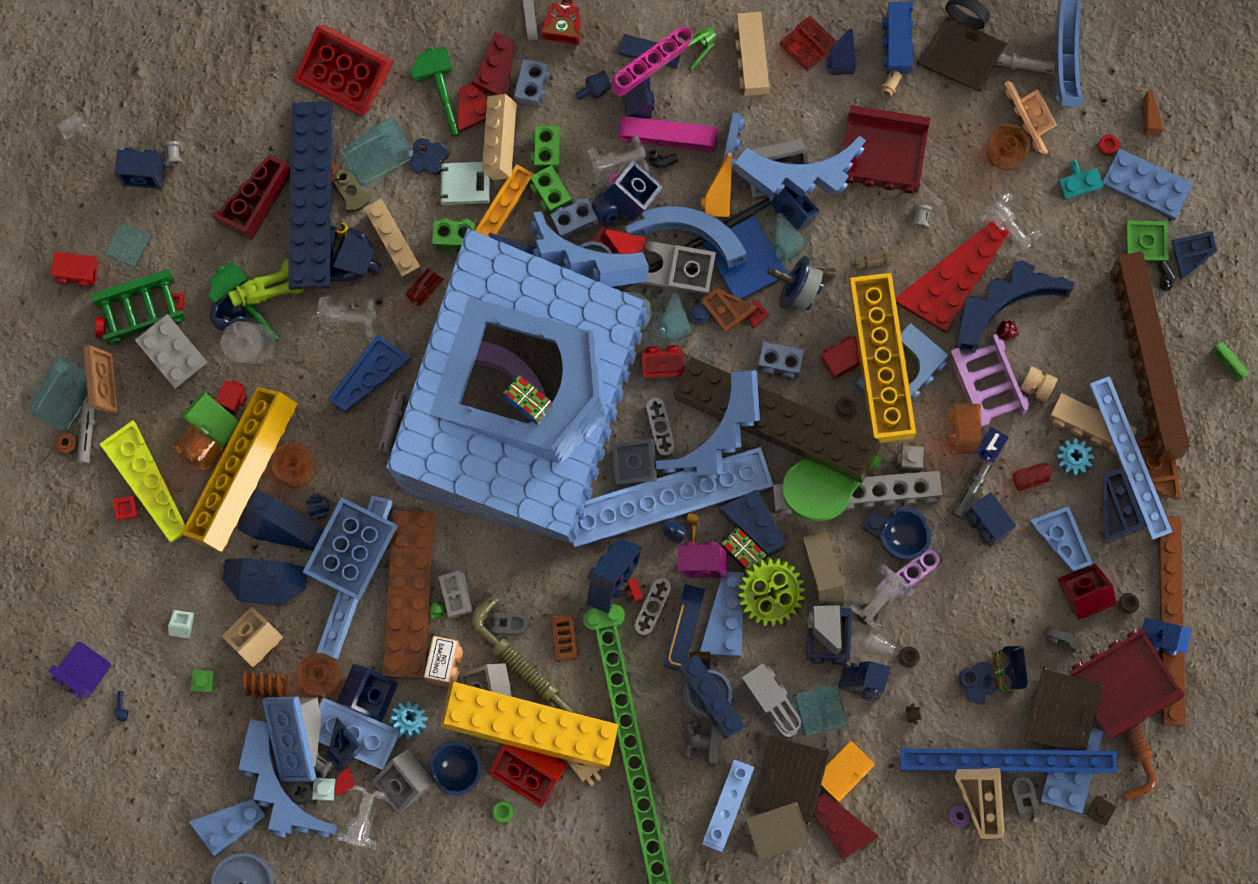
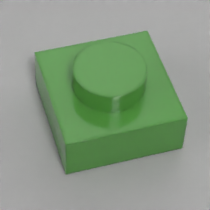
M193 670L190 691L213 693L215 672Z

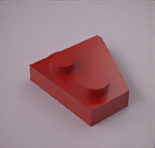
M471 83L459 88L458 130L462 132L486 121L487 98L483 90Z

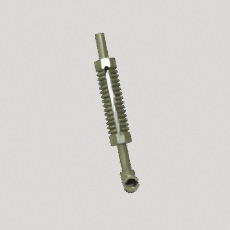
M489 593L478 606L474 607L471 615V626L475 633H479L494 647L491 652L497 658L500 657L499 660H503L502 662L506 663V666L512 672L514 671L517 677H520L521 680L523 679V682H526L529 688L532 687L531 690H535L534 692L538 693L537 695L541 696L540 698L546 704L552 701L559 709L573 712L574 710L557 695L559 689L555 685L551 684L550 681L548 682V679H545L542 673L539 674V670L536 671V668H533V665L527 659L525 660L522 654H519L518 651L516 652V649H513V646H510L508 641L504 638L499 641L484 627L483 621L487 618L486 615L499 603L496 597L493 598L494 595Z

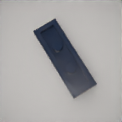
M624 34L619 55L637 59L658 42ZM663 48L665 52L670 53L668 49ZM681 54L664 66L677 69ZM648 59L649 62L655 64V61H653L652 59Z

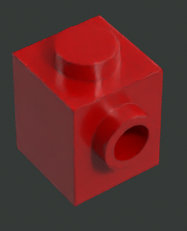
M225 380L215 401L228 412L237 415L240 406L243 407L248 396L242 383L232 380V382Z

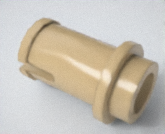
M890 71L885 84L881 85V93L886 97L895 95V89L902 75L897 71Z

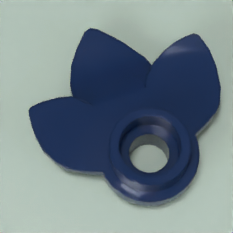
M424 138L418 139L413 144L414 155L411 159V167L416 174L425 169L431 174L439 175L441 172V159L448 158L450 156L449 151L441 143H431ZM420 145H425L427 150L425 152L420 151Z
M986 662L976 663L972 669H963L958 675V682L962 688L966 689L967 697L980 705L985 704V694L993 693L997 690L996 680L989 675L992 665ZM965 676H970L972 678V682L967 683L965 681Z

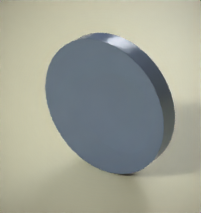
M237 853L225 858L218 864L213 872L211 884H274V877L269 866L261 858L248 853Z

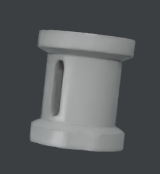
M177 141L163 143L162 147L165 149L164 165H181L182 159H180L179 155L181 143Z
M924 204L914 205L915 215L911 226L916 229H928L929 213L932 212V207Z
M317 752L314 770L319 772L321 777L326 778L334 764L321 757L319 752Z

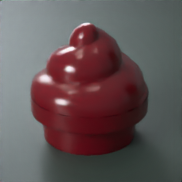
M1010 320L1002 321L997 328V335L1004 341H1009L1019 336L1017 327Z

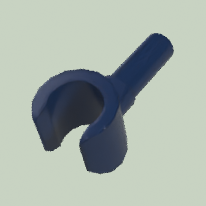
M118 691V704L114 715L117 720L126 722L129 711L123 709V691Z

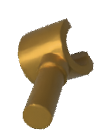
M689 513L686 520L687 524L692 525L690 542H696V529L699 517L693 513Z

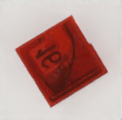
M809 15L796 26L794 31L783 38L779 45L806 71H809L838 42Z

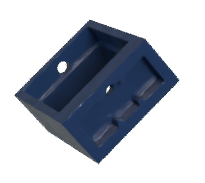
M809 606L808 608V616L809 612H812V606ZM840 608V619L844 620L843 654L813 653L812 628H808L807 623L806 660H811L813 664H823L824 661H832V664L844 665L845 661L849 662L851 608Z

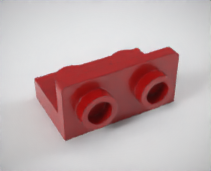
M668 345L666 349L648 346L645 347V350H641L643 378L682 376L684 372L683 349L678 348V345Z

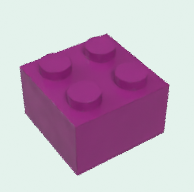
M685 542V545H678L677 571L686 578H728V552L718 545L717 542H706L705 545Z

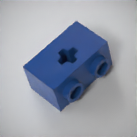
M1145 617L1142 630H1145L1147 638L1156 651H1159V647L1165 648L1164 653L1176 656L1178 652H1187L1192 632L1191 628Z

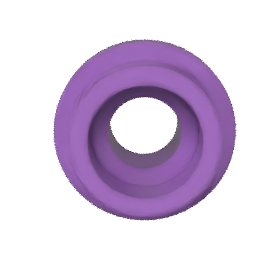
M955 806L949 812V821L955 827H964L970 821V813L963 806ZM958 812L963 814V820L956 818Z

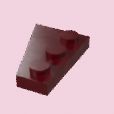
M498 32L494 33L471 83L472 85L493 96L500 94L509 96L514 40Z
M827 793L817 798L813 815L842 860L879 837Z

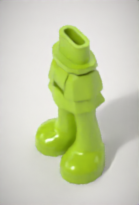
M289 258L282 262L280 271L263 277H255L240 287L236 286V290L228 292L233 307L241 304L246 306L247 304L266 302L267 299L278 295L303 293V289L289 290L288 288ZM287 281L281 285L265 289L266 286Z

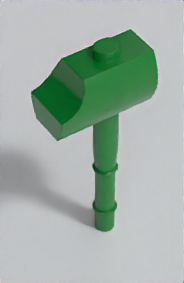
M435 47L427 48L426 52L417 54V61L410 68L413 82H417L431 77L434 78L451 136L455 137L459 135V131L443 74L452 72L446 47L435 49Z
M234 261L226 267L220 266L215 271L216 274L210 278L212 286L208 296L216 305L224 295L236 290V286L240 287L248 281ZM254 304L243 306L263 329L266 336L274 344L277 343L280 337L260 314Z

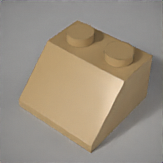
M253 607L246 611L222 635L252 667L261 662L264 656L272 648L276 647L283 638Z

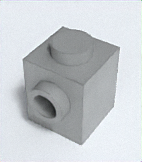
M903 446L901 452H897V464H900V471L921 472L923 468L924 447Z

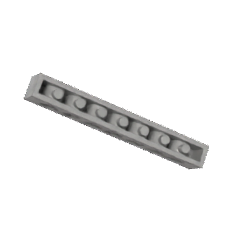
M940 471L865 477L863 483H859L855 489L862 493V497L857 499L851 496L850 502L844 511L853 510L856 506H862L863 509H871L875 505L883 504V507L896 506V503L915 505L917 504L916 501H925L926 504L936 503L942 497ZM783 484L773 485L774 513H779L780 516L791 515L792 511L787 506L783 497ZM896 486L901 487L904 494H895L893 488ZM914 486H923L924 492L917 493L914 490ZM879 488L882 490L883 495L877 497L872 493V490Z

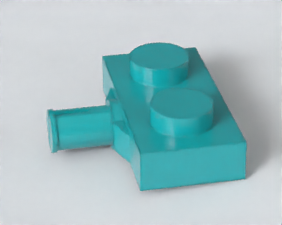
M1077 160L1069 162L1073 174L1058 180L1064 200L1104 187L1098 168L1080 171Z

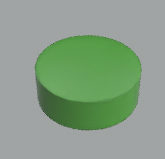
M500 801L494 805L492 815L497 822L507 823L513 818L514 810L510 803Z

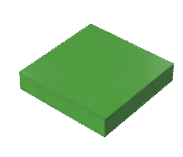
M1127 220L1126 254L1143 251L1145 262H1168V221Z

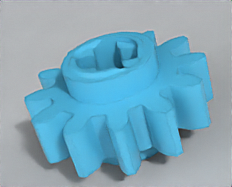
M1075 438L1072 444L1067 440L1064 443L1065 447H1059L1058 451L1062 454H1058L1056 459L1062 460L1058 467L1062 468L1065 466V474L1070 470L1073 476L1077 475L1078 470L1081 474H1085V467L1091 468L1092 464L1088 461L1093 460L1094 456L1088 455L1092 447L1084 448L1086 441L1079 445ZM1073 454H1075V456L1079 458L1077 461H1075V459L1071 457Z
M407 701L405 707L402 703H399L397 709L393 708L389 723L394 724L392 731L399 730L398 737L406 734V738L409 740L412 734L418 738L420 732H424L426 728L424 724H426L428 718L422 717L425 712L424 709L417 710L418 703L411 707L410 701Z

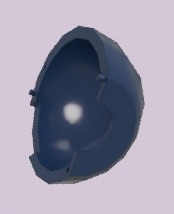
M899 507L893 512L879 532V540L883 549L890 556L899 560H912L920 557L928 550L931 543V531L927 524V519L920 512L912 508Z
M451 740L442 743L433 751L428 761V769L433 781L440 791L446 795L460 796L469 793L477 786L482 775V763L479 754L472 746L464 742Z

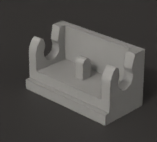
M455 571L439 576L448 617L459 618L463 614L471 615L474 610L465 574Z

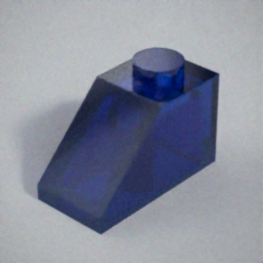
M848 29L830 49L829 56H826V68H830V75L855 73L856 61L853 29Z

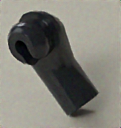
M656 150L648 153L650 164L661 169L678 163L675 153L666 157L659 155Z
M1164 261L1157 266L1162 273L1159 287L1163 291H1169L1173 287L1175 274L1167 262Z

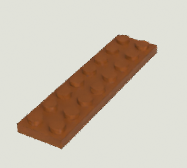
M393 510L392 522L398 526L391 538L383 676L387 678L424 679L427 662L435 512Z

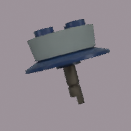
M803 256L793 267L789 275L777 269L771 270L768 268L767 274L785 282L779 300L780 308L785 309L792 304L801 311H808L813 304L816 293L819 294L824 286V283L821 282L823 272L822 270L809 267V257Z

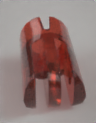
M427 268L406 292L407 298L412 303L416 301L417 306H422L443 282L444 278L430 268Z
M1041 463L1014 471L1012 477L1016 489L1022 491L1049 482L1052 475V467L1048 463Z

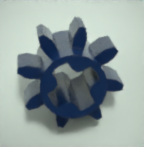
M319 493L310 495L311 500L306 501L309 516L315 515L317 520L326 518L325 512L330 511L327 497H321Z

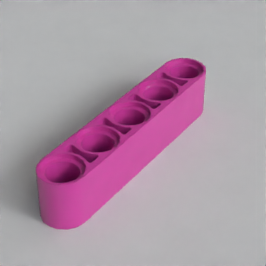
M686 27L676 29L620 70L611 83L612 92L618 96L625 95L685 51L693 37L691 30ZM678 37L683 38L685 42L680 41ZM663 48L668 49L670 53L665 52ZM648 59L655 61V64L649 62ZM633 70L639 71L641 75L635 74ZM618 81L624 82L626 86L620 85Z
M626 116L620 118L618 139L625 142L708 152L716 150L718 129L711 126Z

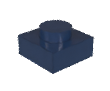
M872 509L861 528L879 539V532L888 519Z

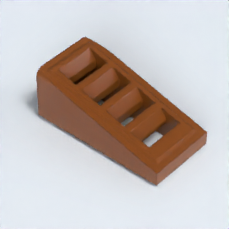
M1148 90L1143 97V134L1159 136L1163 131V126L1153 91Z
M573 615L552 617L556 660L578 658ZM566 622H569V625H570V626L557 627V624H558V623H566ZM570 631V635L558 636V632ZM571 640L572 643L559 644V641ZM572 648L573 651L560 653V649Z

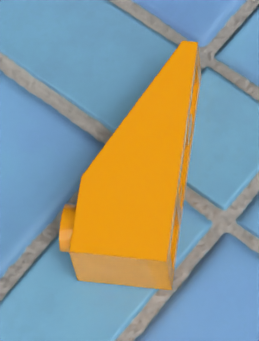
M732 153L726 154L706 190L705 198H701V210H705V213L711 216L729 217Z

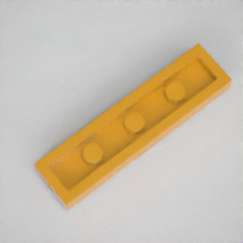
M516 164L512 170L511 178H507L475 231L487 237L489 233L498 235L530 184V176L534 175V173Z

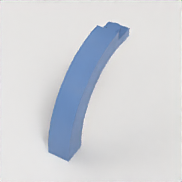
M674 206L654 208L642 213L643 220H634L625 226L627 234L641 237L663 230L690 232L710 242L723 256L728 269L748 262L747 253L737 236L718 219L695 209Z

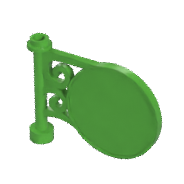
M878 453L870 467L871 469L873 467L877 468L881 462L882 457ZM804 459L794 464L785 475L783 497L790 510L799 517L810 521H826L835 518L846 509L853 492L860 482L854 480L851 483L849 477L809 459Z

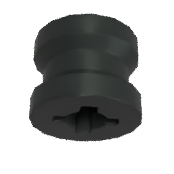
M303 781L293 784L290 795L294 801L299 804H306L312 799L313 789L309 784Z

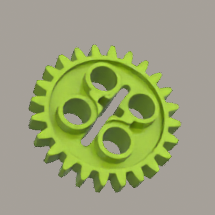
M767 557L766 563L759 559V566L751 563L752 570L745 569L747 576H740L744 582L743 584H737L742 589V591L736 593V595L742 597L738 603L745 605L741 610L744 613L748 612V618L754 617V622L757 624L761 620L764 626L767 625L768 621L771 626H775V621L777 620L782 625L783 618L790 621L789 614H797L794 610L795 607H802L798 600L804 599L799 594L805 591V589L799 587V585L804 581L796 579L800 573L797 571L793 572L795 567L792 565L787 567L788 562L785 560L780 564V559L775 558L774 562H772V559ZM780 573L781 580L778 583H774V576ZM761 580V588L754 590V584ZM786 584L788 585L787 588H785V589H780V588L784 587ZM770 588L774 589V590L771 592V594H772L771 596L767 594V593L770 592ZM787 593V600L784 603H780V596ZM764 600H767V601H768V606H767V608L764 609V610H761V609H760L761 603H762Z

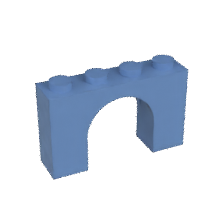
M910 323L901 333L903 350L914 359L918 368L917 378L909 384L911 401L914 402L921 394L919 392L920 388L923 385L927 387L934 379L932 375L936 371L941 372L947 365L946 359L948 354ZM861 377L856 383L855 388L865 396L863 379Z

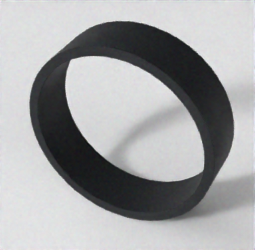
M949 0L945 6L946 12L952 19L976 30L983 29L990 18L988 9L978 0ZM956 5H960L971 10L979 18H975L964 13Z

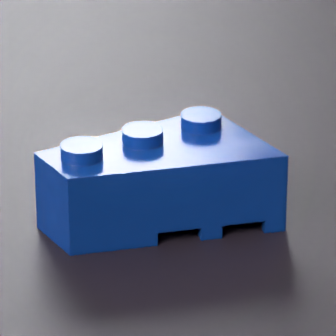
M889 2L886 16L882 17V29H886V36L882 37V47L886 48V54H883V67H886L887 74H890L892 70L900 74H911L913 67V21H911L913 2Z

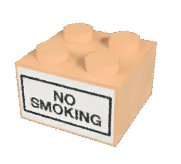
M433 636L424 674L426 683L449 688L453 682H457L459 671H457L456 666L457 662L461 663L463 650L460 647L459 641Z

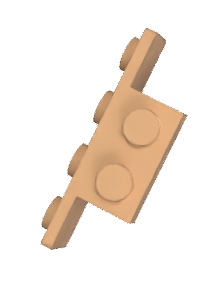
M1009 81L1005 82L1004 84L1007 88L1005 93L1010 100L1013 99L1016 105L1014 110L1018 117H1022L1024 121L1022 125L1025 132L1033 138L1034 141L1031 142L1036 152L1044 155L1047 154L1048 151L1040 135L1054 128L1057 124L1040 91L1036 90L1021 99L1014 84Z

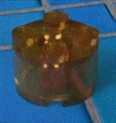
M1004 124L991 134L987 144L986 152L989 163L1001 170L1019 168L1029 152L1030 138L1018 125Z
M192 424L187 427L172 446L179 454L182 455L184 453L183 458L190 464H195L204 473L222 451V448L210 437L208 438Z
M285 443L278 447L273 454L272 469L278 480L285 486L296 489L307 485L313 479L317 471L316 461L311 451L301 443ZM294 462L298 466L294 468L290 464Z
M314 653L299 664L297 679L302 689L308 695L322 699L323 697L333 696L340 688L342 671L331 656L324 653ZM320 671H322L324 677L318 680L315 675L320 674Z

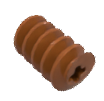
M244 670L242 690L246 697L250 696L251 693L254 697H258L261 693L262 698H266L268 694L270 697H276V695L278 697H285L288 688L287 673L284 679H282L280 672L277 673L276 678H273L271 671L267 677H265L264 671H261L258 677L255 670L252 671L250 676H248L247 670Z

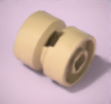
M1031 366L1020 390L1029 395L1034 393L1037 399L1047 402L1058 378L1049 374L1043 375L1041 370Z

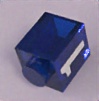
M990 427L976 452L981 459L994 462L1009 437Z

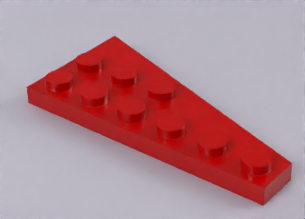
M991 221L895 298L896 304L946 333L962 308L966 297H969L1009 231Z

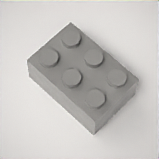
M165 314L134 339L173 388L178 387L207 363L168 314Z

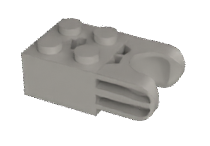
M646 242L645 249L647 252L659 256L663 261V266L655 273H648L647 281L641 283L703 295L709 294L716 252L658 242ZM695 266V270L698 271L690 275L689 272H686V269Z
M761 664L743 676L740 684L764 718L768 716L782 736L792 737L797 733L801 719L786 696L788 693L784 686L776 683L774 678L776 675L771 667H765L764 664Z

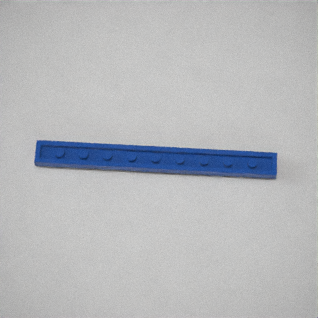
M900 748V771H957V769L1000 768V772L1116 774L1117 751Z

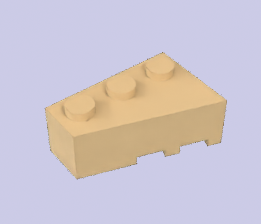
M1000 768L957 769L955 779L961 788L963 798L969 807L980 838H1003L1005 830Z

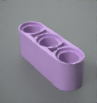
M927 550L920 557L915 558L891 576L885 586L886 593L891 597H898L931 573L939 562L937 553ZM931 557L934 565L927 566L924 564L923 558ZM907 570H915L917 577H908ZM898 582L901 590H892L890 583Z

